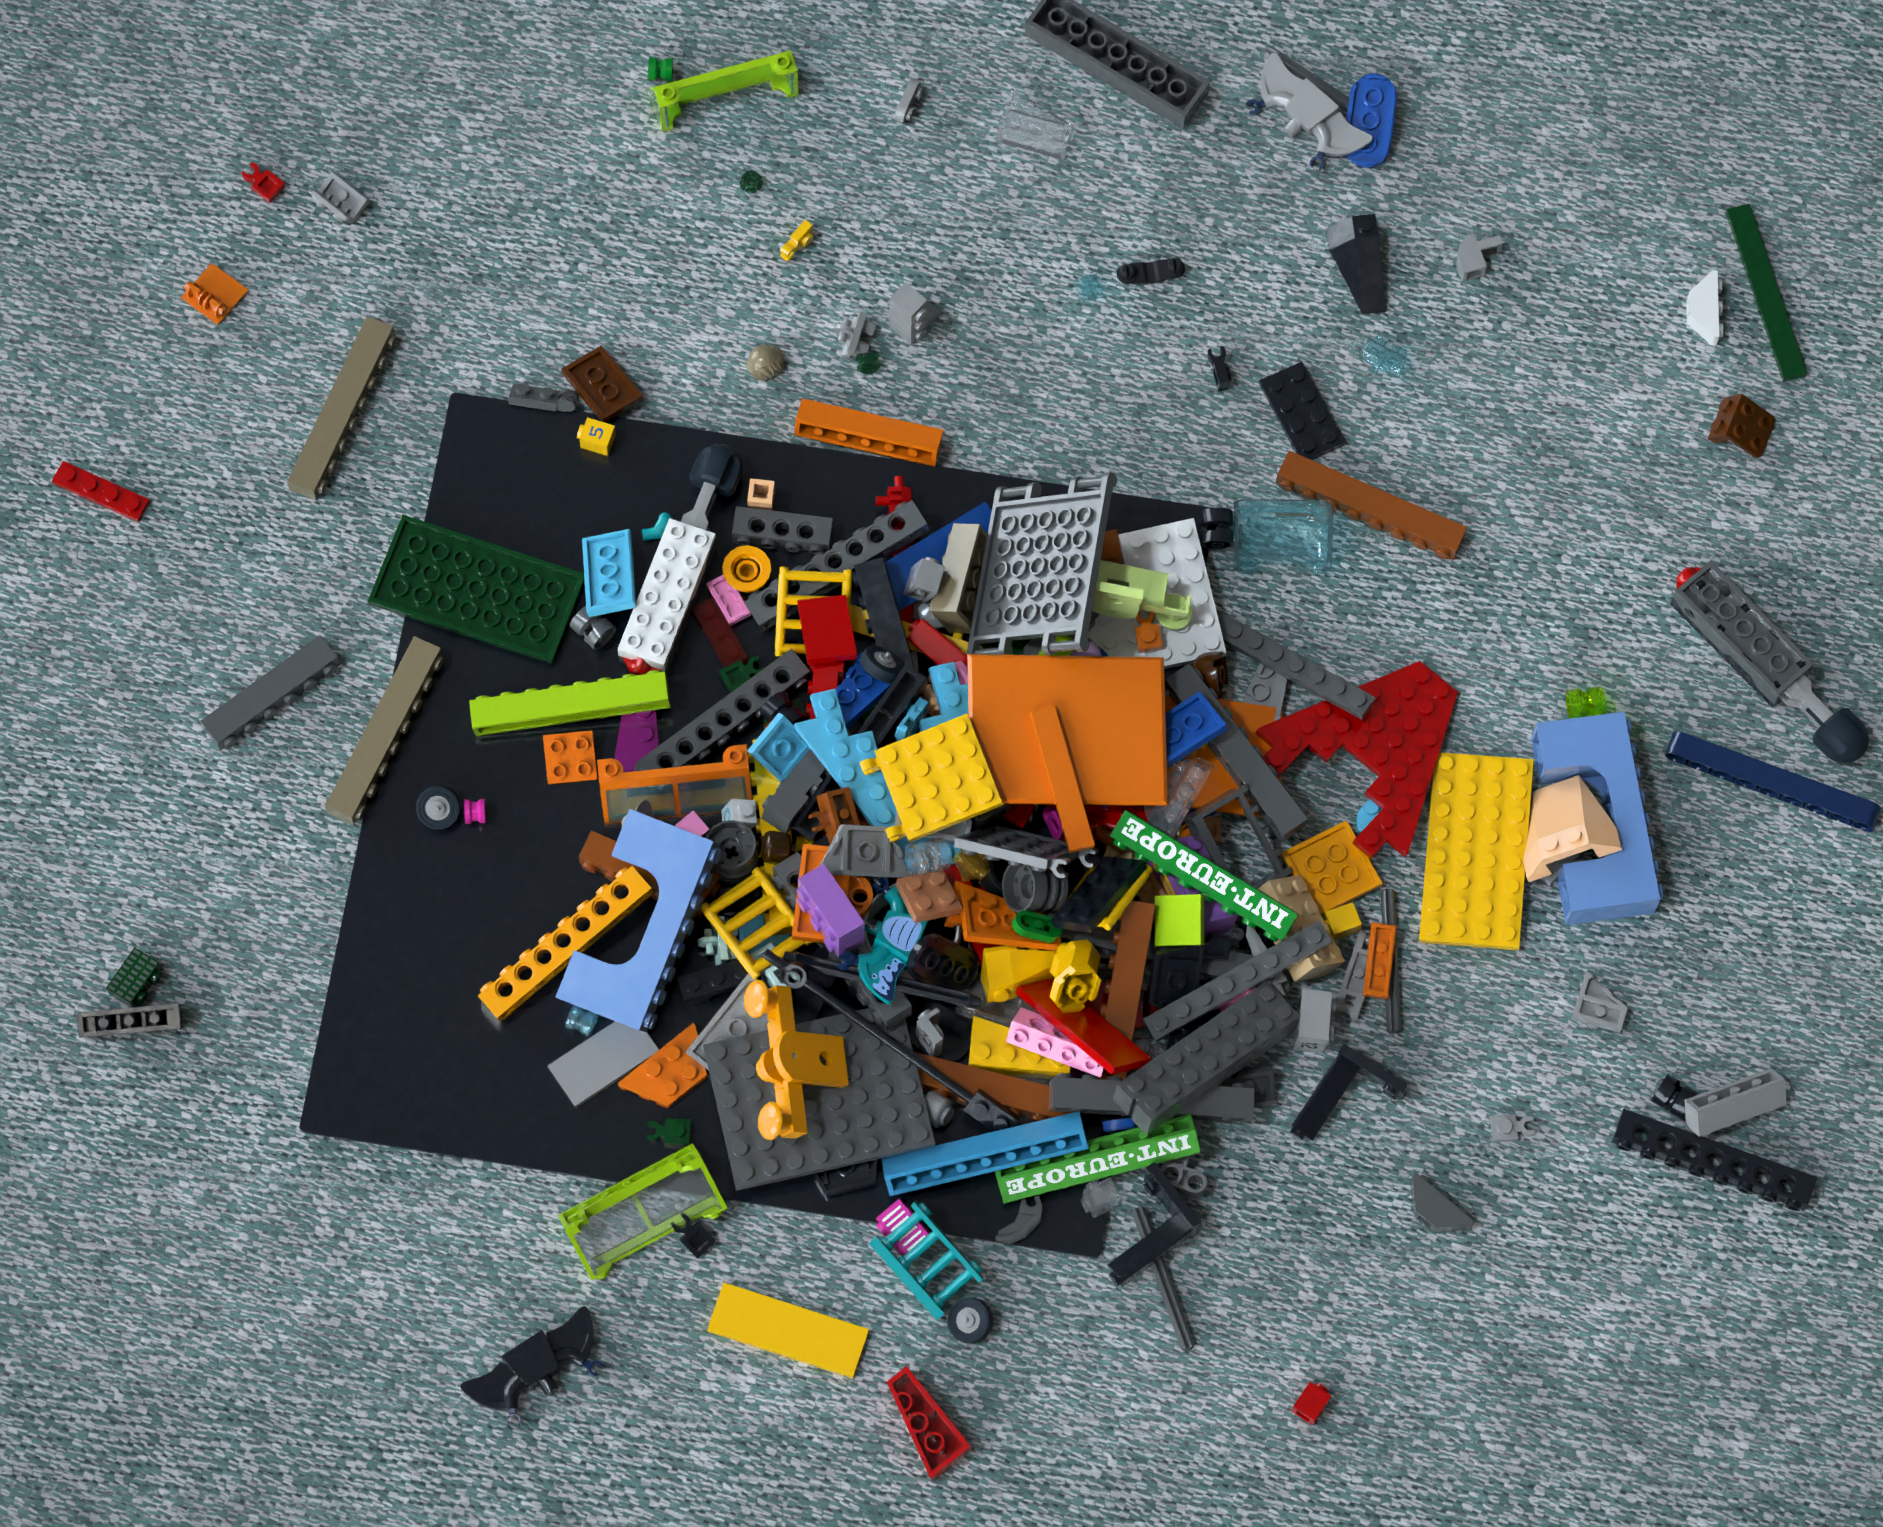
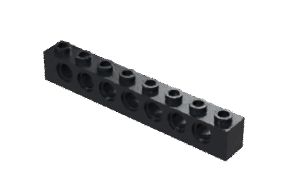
M1623 1109L1611 1141L1620 1150H1635L1640 1152V1156L1643 1158L1665 1161L1664 1164L1671 1168L1683 1167L1688 1169L1691 1175L1711 1177L1713 1182L1726 1186L1727 1183L1736 1186L1737 1190L1742 1193L1751 1194L1753 1192L1761 1195V1199L1767 1202H1782L1786 1208L1793 1211L1806 1209L1817 1179L1816 1176L1703 1136L1699 1137L1697 1134ZM1634 1133H1644L1647 1137V1140H1637L1635 1138ZM1661 1140L1669 1142L1671 1149H1662L1658 1142ZM1691 1149L1695 1157L1687 1158L1684 1156L1683 1150ZM1713 1157L1717 1159L1719 1166H1710L1707 1158ZM1739 1166L1743 1170V1175H1735L1731 1167ZM1755 1175H1764L1767 1183L1761 1184L1757 1182ZM1780 1183L1790 1185L1791 1192L1782 1191Z

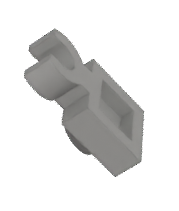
M1515 1114L1490 1116L1489 1118L1492 1143L1517 1141L1518 1133L1526 1137L1535 1135V1130H1527L1524 1127L1525 1123H1532L1534 1121V1118L1531 1116H1526L1521 1121H1516Z

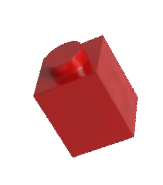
M1309 1382L1294 1404L1291 1412L1313 1426L1330 1401L1331 1395L1328 1394L1329 1390L1320 1383L1316 1382L1313 1384Z

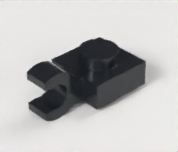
M1220 346V356H1214L1211 349H1208L1207 358L1212 365V372L1218 392L1228 390V383L1232 380L1229 367L1224 366L1223 361L1225 360L1226 350L1223 346Z

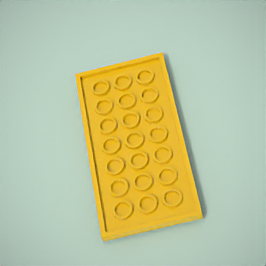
M1439 752L1432 778L1419 934L1420 943L1519 950L1525 880L1523 858L1528 839L1534 759Z

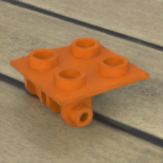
M211 263L195 282L188 281L185 284L184 289L187 291L181 299L219 325L249 290Z
M592 730L543 735L548 784L597 779Z

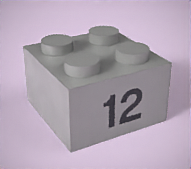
M1311 989L1301 990L1296 1002V1012L1300 1015V1019L1294 1032L1293 1051L1323 1053L1325 1047L1330 1046V1041L1334 1035V1024H1330V1022L1332 1021V1015H1335L1336 1000H1332V992Z

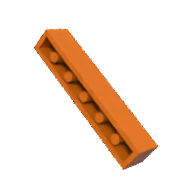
M802 398L795 420L794 435L936 466L942 445L943 429Z

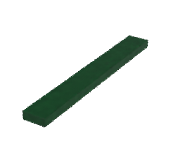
M1750 204L1728 208L1725 213L1782 381L1786 382L1806 377L1807 372Z

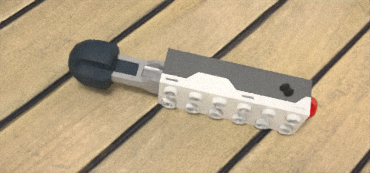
M715 443L701 451L689 476L692 484L701 489L694 509L684 514L681 522L669 518L636 601V608L632 611L618 647L619 661L626 664L630 674L638 676L645 675L649 671L658 670L665 672L667 676L717 549L716 534L710 532L707 518L715 498L734 495L742 475L743 464L741 457L733 448L726 444Z

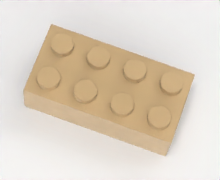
M1301 875L1269 880L1258 888L1299 914L1285 939L1320 920L1332 941L1330 946L1288 968L1294 982L1326 976L1345 962L1340 948L1336 945L1329 927L1324 922L1318 906L1309 893ZM1280 939L1276 942L1274 941L1275 945L1282 942Z

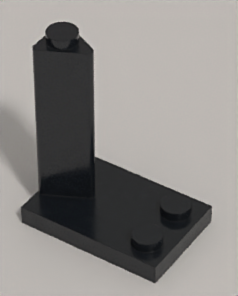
M1343 1044L1338 1051L1337 1057L1293 1122L1290 1133L1300 1140L1306 1137L1313 1141L1357 1072L1383 1088L1382 1092L1393 1100L1397 1097L1401 1100L1404 1098L1408 1090V1084Z
M1155 1162L1146 1168L1143 1186L1150 1196L1155 1195L1172 1217L1107 1264L1111 1270L1109 1277L1117 1287L1120 1285L1123 1287L1188 1238L1192 1239L1198 1234L1200 1229V1219Z

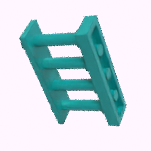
M914 1201L911 1207L915 1212L887 1237L883 1236L880 1238L877 1234L869 1244L933 1317L938 1320L945 1314L943 1309L945 1306L944 1302L972 1277L981 1282L983 1280L981 1275L983 1269L974 1259L970 1262L932 1220L930 1215L933 1213L923 1202L918 1204ZM923 1219L932 1229V1232L905 1256L897 1257L892 1251L893 1245ZM940 1238L949 1251L921 1276L918 1274L915 1277L909 1270L910 1264ZM957 1258L966 1270L938 1295L934 1294L932 1296L926 1290V1287H928L927 1283Z

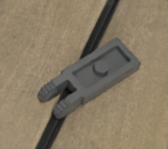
M513 384L508 403L509 405L555 412H571L576 408L579 394L573 389L565 388L559 391L549 387L539 388L527 384Z

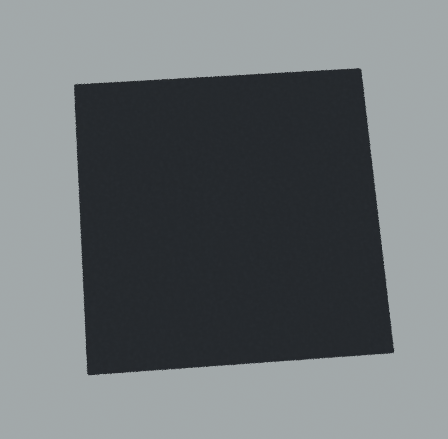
M452 393L448 404L425 522L584 573L582 538L630 529L632 534L637 601L661 541V538L644 541L642 529L653 528L659 519V515L664 512L669 513L673 520L681 522L683 515L694 509L701 491L700 488L692 484L689 478L698 455L703 449L715 443L726 444L733 448L741 457L743 464L742 475L734 495L730 497H716L707 518L710 532L716 534L717 549L667 673L671 708L656 710L660 745L730 694L719 675V670L739 660L745 666L754 656L760 658L758 662L753 664V668L759 670L767 667L779 658L775 656L776 625L762 632L751 614V616L729 626L706 587V583L723 575L722 566L725 557L730 551L740 546L732 540V529L736 506L748 508L747 499L750 478L775 481L773 511L833 518L830 550L836 542L852 537L853 533L859 528H867L879 516L883 514L888 515V506H876V496H887L888 487L895 486L894 477L903 476L904 486L911 487L912 500L930 529L929 532L916 539L915 544L926 538L931 531L933 533L984 502L988 504L992 511L997 487L1007 486L1012 488L1038 482L1042 489L1041 495L1038 497L1068 494L1069 486L615 417L606 422L614 425L616 431L610 453L606 456L581 448L580 440L577 438L579 427L581 424L585 425L587 417L600 421L594 413L580 411L555 412L509 405L508 400ZM1084 488L1080 492L1093 491L1094 489ZM1112 492L1105 531L1117 529L1118 534L1194 518L1206 566L1209 548L1202 546V531L1205 528L1202 526L1201 512L1211 507ZM1025 496L1012 497L1006 501L1025 499ZM756 526L752 530L754 532L759 533L762 532L764 528L761 526ZM780 529L776 533L778 535L783 536L786 535L788 531L785 529ZM804 532L800 536L807 539L812 537V534ZM876 535L872 542L879 543L884 539V536ZM751 544L750 546L758 547L765 552L771 564L769 580L756 591L765 590L773 580L779 578L781 566L792 570L799 565L804 566L811 562L812 557L815 555L809 553V551L789 552L785 548L765 549L761 545ZM855 548L852 551L851 555H860L863 551V548ZM893 554L884 559L885 562L893 558ZM833 561L831 564V568L835 569L840 567L842 561ZM852 578L851 604L861 607L858 596H862L860 586L855 587ZM584 583L553 664L405 616L393 675L414 636L440 647L444 661L440 670H435L429 691H424L418 712H413L409 720L411 721L409 730L405 735H401L398 741L400 745L397 753L394 756H390L387 762L389 766L386 774L383 777H379L376 783L378 787L373 798H368L366 802V811L363 816L299 1126L301 1132L619 1183L686 1147L664 1146V1138H660L656 1142L647 1141L646 1135H654L657 1132L655 1128H647V1122L656 1121L660 1125H665V1118L691 1119L690 1144L693 1143L724 1200L877 1224L879 1222L876 1220V1217L901 1197L913 1213L915 1210L911 1207V1204L914 1201L918 1204L923 1202L933 1213L930 1215L932 1220L946 1235L996 1242L995 1236L998 1235V1231L1015 1222L1022 1199L1003 1203L995 1171L890 1196L881 1158L879 1159L877 1184L832 1197L826 1196L813 1174L736 1191L711 1078L707 1069V1078L670 1108H665L658 1105L655 1101L639 1097L638 1094L629 1090L620 1089L618 1082L627 1075L575 1108L549 1070L548 1065L615 1021L555 998L567 967L501 1022L478 995L482 993L480 989L489 981L495 982L501 977L500 972L508 965L514 966L520 960L519 956L529 948L533 950L539 944L538 941L543 935L548 932L552 934L559 928L557 925L563 918L567 916L571 918L578 912L577 907L585 900L591 901L597 896L596 892L601 886L606 883L608 885L612 883L600 872L591 873L583 869L579 861V855L591 831L617 841L621 832L622 824L607 826L604 824L597 760L614 759L622 715L476 736L472 729L469 700H474L476 697L483 695L490 697L500 696L504 692L522 693L530 688L543 690L549 689L552 685L570 686L578 681L597 682L598 679L606 677L618 679L626 674H630L626 664L619 661L618 647L634 608L602 614L601 618H607L616 627V631L603 647L593 650L584 641L585 636H579L570 627L573 617L586 606ZM842 585L824 596L842 595ZM792 586L789 589V593H797L800 589V586ZM739 591L744 602L748 600V597L752 594L743 593ZM778 598L771 599L768 602V606H776ZM798 611L786 619L800 620ZM945 627L937 629L940 633L953 637V633H949ZM786 629L785 643L804 644L802 630ZM853 631L858 657L860 652H864L867 647L872 646V643L876 641L875 638ZM963 634L962 640L969 642L970 634ZM1023 639L1017 641H1019L1022 645L1026 646L1031 639ZM917 652L919 673L926 677L928 684L932 685L928 680L930 676L928 669L937 666V664L925 654ZM797 654L798 657L802 660V662L806 665V667L810 670V665L807 664L806 654ZM857 659L845 660L844 679L850 667L854 666ZM1186 665L1164 669V680ZM809 672L806 678L808 682L813 681V673ZM784 675L776 676V680L779 683L788 682ZM808 682L798 690L793 688L787 692L790 700L801 699L805 713L807 703H811L810 696H808ZM764 689L756 691L758 696L762 698L769 696L768 692ZM745 703L737 705V708L742 712L750 710ZM725 717L717 719L718 723L722 726L730 725V721ZM753 717L749 720L750 725L739 733L737 730L729 735L731 737L730 740L720 747L715 745L710 749L711 753L702 761L696 759L690 765L723 762L724 751L730 746L747 744L748 750L752 746V740L757 739L764 731V723L762 721L764 717ZM592 730L597 779L548 784L543 735ZM705 731L698 733L702 740L711 739L710 734ZM894 732V734L891 736V738H890L889 740L895 738V737H894L895 732ZM688 746L679 747V751L684 755L692 753ZM660 761L662 768L672 767L669 761ZM749 763V773L754 772V763ZM725 778L678 783V791L726 786ZM669 784L662 790L658 787L653 792L648 786L626 789L627 796L674 792L672 784ZM751 784L752 800L753 795H757V786L752 787ZM434 785H443L451 788L457 794L461 803V812L458 819L450 827L443 830H433L426 827L419 820L416 813V802L419 795L426 788ZM465 799H470L472 802L485 799L486 823L473 821L471 824H465ZM1038 804L1037 811L1033 812L1032 819L1028 820L1023 829L988 811L973 817L970 830L972 832L997 824L1053 838L1042 817V812L1047 806ZM756 810L757 819L760 818L759 810ZM1168 812L1151 818L1149 823L1165 832ZM722 814L699 816L709 830L714 825L722 822ZM683 818L664 819L660 821L675 826ZM755 825L751 830H752V832H753V834H754V836H755L756 845H757V842L759 841V838H760V836H761V833L756 834V825ZM791 828L792 842L796 844V837L801 836ZM1096 840L1094 841V847L1099 850V853H1089L1088 856L1102 860L1107 845ZM962 850L960 852V858L964 856ZM759 857V868L764 866V861L761 857ZM994 861V874L1002 883L1007 866L1001 861ZM889 878V886L895 884L899 878ZM719 882L722 885L721 889L733 888L738 885ZM759 886V887H757V888L754 889V890H761V891H762V890H764V889H763L761 886ZM619 889L616 897L619 899L626 898L629 889ZM719 892L715 898L710 896L707 903L710 904L719 898ZM1136 895L1133 901H1139ZM649 896L583 953L613 965L623 964L631 960L638 952L657 901ZM761 897L753 898V902H756ZM890 904L883 907L874 916V919L883 922L887 912L891 910ZM600 905L597 909V914H607L610 908L609 905ZM705 915L701 918L696 917L692 933L687 939L684 938V952L680 959H676L673 966L676 968L675 975L671 982L667 981L664 991H667L666 998L662 1005H658L655 1012L658 1015L657 1021L653 1029L649 1028L647 1032L659 1050L692 1023L696 1026L697 1035H699L732 994L731 991L718 993L710 997L707 1003L686 1009L684 1007L677 977L715 966L714 954L707 955L706 948L698 946V939L705 937L704 930H712L711 923ZM735 915L724 916V919L728 921ZM946 917L928 920L922 937L927 934L937 933L954 941L956 934L954 927H944ZM583 920L578 924L579 931H586L590 927V921ZM738 928V933H737L736 938H737V939L739 940V942H740V939H739V928ZM962 929L961 945L968 948V941H964ZM867 932L868 941L871 947H873L876 936ZM567 936L562 937L559 940V947L565 948L569 946L571 938ZM813 942L810 945L803 944L791 953L799 952L809 955L811 950H816L818 944L817 942ZM543 953L539 958V962L547 964L550 962L552 955L550 953ZM1100 958L1097 976L1101 979V983L1106 982V979H1111L1112 969H1108L1109 959ZM979 966L976 980L965 991L982 997L980 1008L972 1006L967 1008L936 1000L960 1017L968 1025L971 1034L973 1015L1010 1028L1013 1018L1021 1007L1038 1013L1019 996L1004 1002L988 1003L981 982V966ZM523 970L520 974V979H530L532 970ZM761 975L757 978V980H762ZM839 977L832 995L855 1011L869 1008L868 1005L864 1006L857 997L858 991L853 985L850 987L844 978ZM511 985L504 986L501 989V996L507 997L511 995L513 987ZM791 988V994L794 995L797 988ZM826 1004L819 1019L841 1013L829 1004ZM912 1046L913 1052L921 1053ZM970 1049L966 1056L956 1063L969 1066ZM1070 1066L1072 1078L1092 1075ZM1016 1077L1048 1086L1050 1084L1049 1079ZM949 1098L952 1101V1108H954V1115L951 1121L946 1126L942 1125L939 1128L931 1126L935 1146L993 1132L964 1111L966 1105L959 1104L956 1099ZM1080 1113L1086 1140L1113 1134L1103 1131V1122L1121 1119L1122 1115ZM1021 1116L1016 1126L1032 1123L1031 1118ZM700 1168L695 1171H685L681 1174L678 1170L648 1186V1188L705 1197L713 1194ZM1112 1176L1040 1194L1039 1197L1042 1204L1041 1223L1026 1238L1008 1245L1098 1258L1101 1252ZM1034 1196L1023 1198L1029 1207L1036 1205ZM922 1219L921 1222L924 1224V1226L930 1232H932V1229Z

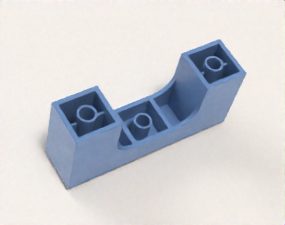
M1625 712L1536 723L1531 737L1539 785L1557 783L1577 775L1583 781L1593 785L1601 795L1603 807L1607 815L1618 829L1622 850L1601 859L1562 864L1557 881L1566 925L1654 914L1657 906L1660 905V898H1663L1661 883L1657 884L1656 875L1659 873L1657 860H1653L1651 851H1654V842L1652 836H1648L1647 827L1650 825L1648 813H1644L1642 804H1645V795L1643 789H1639L1638 785L1640 769L1639 766H1635L1633 757H1636L1635 744L1630 743L1629 738L1631 723L1629 719L1626 720Z
M629 809L611 856L643 868L656 878L659 885V898L638 952L626 963L613 965L574 950L555 998L639 1031L648 1032L649 1028L653 1029L658 1017L655 1014L658 1005L663 1004L667 995V991H664L667 981L671 982L676 972V968L673 967L677 958L680 959L684 952V938L686 934L690 935L695 922L692 920L693 915L702 906L704 897H701L704 887L708 888L712 881L713 874L710 873L713 864L717 865L721 858L722 850H719L721 845Z

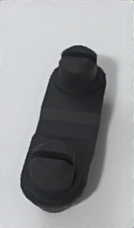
M1179 258L1156 260L1147 263L1123 264L1117 270V278L1124 284L1158 283L1181 277L1185 272V265Z

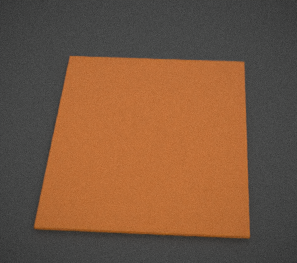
M967 655L968 716L1003 804H1055L1030 716V710L1055 705L1083 805L1168 806L1164 657Z

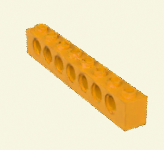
M633 866L629 869L625 867L620 870L615 876L616 880L610 885L606 883L601 886L596 892L597 896L591 901L585 900L577 907L578 912L571 918L569 916L563 918L557 925L559 928L552 934L548 932L543 935L538 941L539 944L533 950L529 948L519 956L520 960L514 966L508 965L500 972L501 977L495 982L489 981L480 989L482 993L478 997L500 1022L567 967L574 950L583 953L654 893L649 884ZM621 888L629 889L628 896L624 899L616 897L617 891ZM602 904H607L610 907L605 915L597 914V909ZM581 921H590L588 930H578V924ZM562 937H570L571 943L565 948L559 947V940ZM543 953H550L552 955L550 962L547 964L539 962V958ZM525 969H531V978L521 980V972ZM506 985H511L513 987L511 995L507 997L501 996V989Z

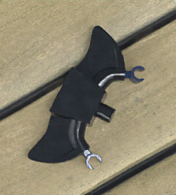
M586 1306L580 1307L561 1327L546 1332V1335L541 1330L501 1356L503 1362H500L491 1372L463 1382L460 1386L461 1390L481 1406L497 1411H508L509 1415L506 1419V1424L510 1428L509 1418L512 1416L517 1417L519 1426L521 1425L522 1419L516 1413V1409H518V1397L525 1388L532 1391L540 1386L546 1396L552 1395L559 1389L552 1378L560 1373L559 1366L573 1363L581 1368L583 1366L586 1367L587 1373L590 1376H598L592 1372L591 1366L596 1364L598 1367L604 1368L603 1364L600 1361L591 1362L588 1360L594 1339L593 1324L588 1308Z

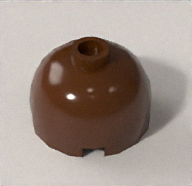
M1223 651L1203 653L1194 660L1192 668H1197L1204 678L1203 682L1208 688L1211 687L1216 692L1218 699H1225L1227 691L1222 690L1223 685L1228 684L1226 657H1221Z

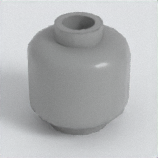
M936 1091L927 1092L924 1095L931 1126L934 1128H939L942 1125L946 1126L954 1115L952 1101Z

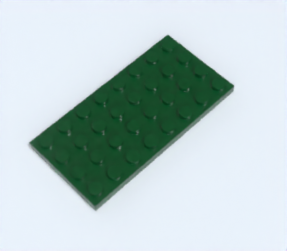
M402 514L368 598V604L553 664L585 583L584 573Z

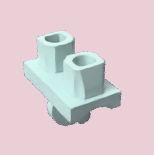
M719 916L724 923L727 922L724 916ZM712 924V930H704L705 937L698 939V946L705 947L707 955L714 954L715 966L738 960ZM738 929L732 932L735 937L737 936Z

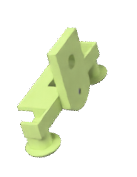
M1100 560L1092 611L1104 616L1121 619L1136 618L1139 609L1156 612L1158 621L1164 627L1176 630L1185 627L1192 618L1191 595H1187V598L1178 594H1165L1169 577L1168 573Z

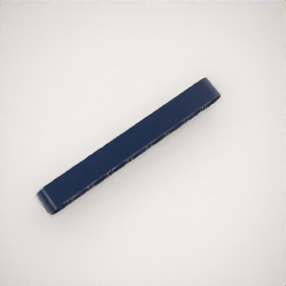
M1675 731L1672 733L1665 752V757L1673 761V759H1676L1675 762L1693 769L1699 768V771L1718 778L1722 776L1723 780L1740 786L1746 785L1745 788L1764 795L1768 793L1770 797L1790 804V802H1793L1792 805L1811 812L1815 810L1816 814L1835 821L1839 819V822L1857 829L1863 828L1865 832L1874 831L1881 811V806L1870 800L1683 732Z

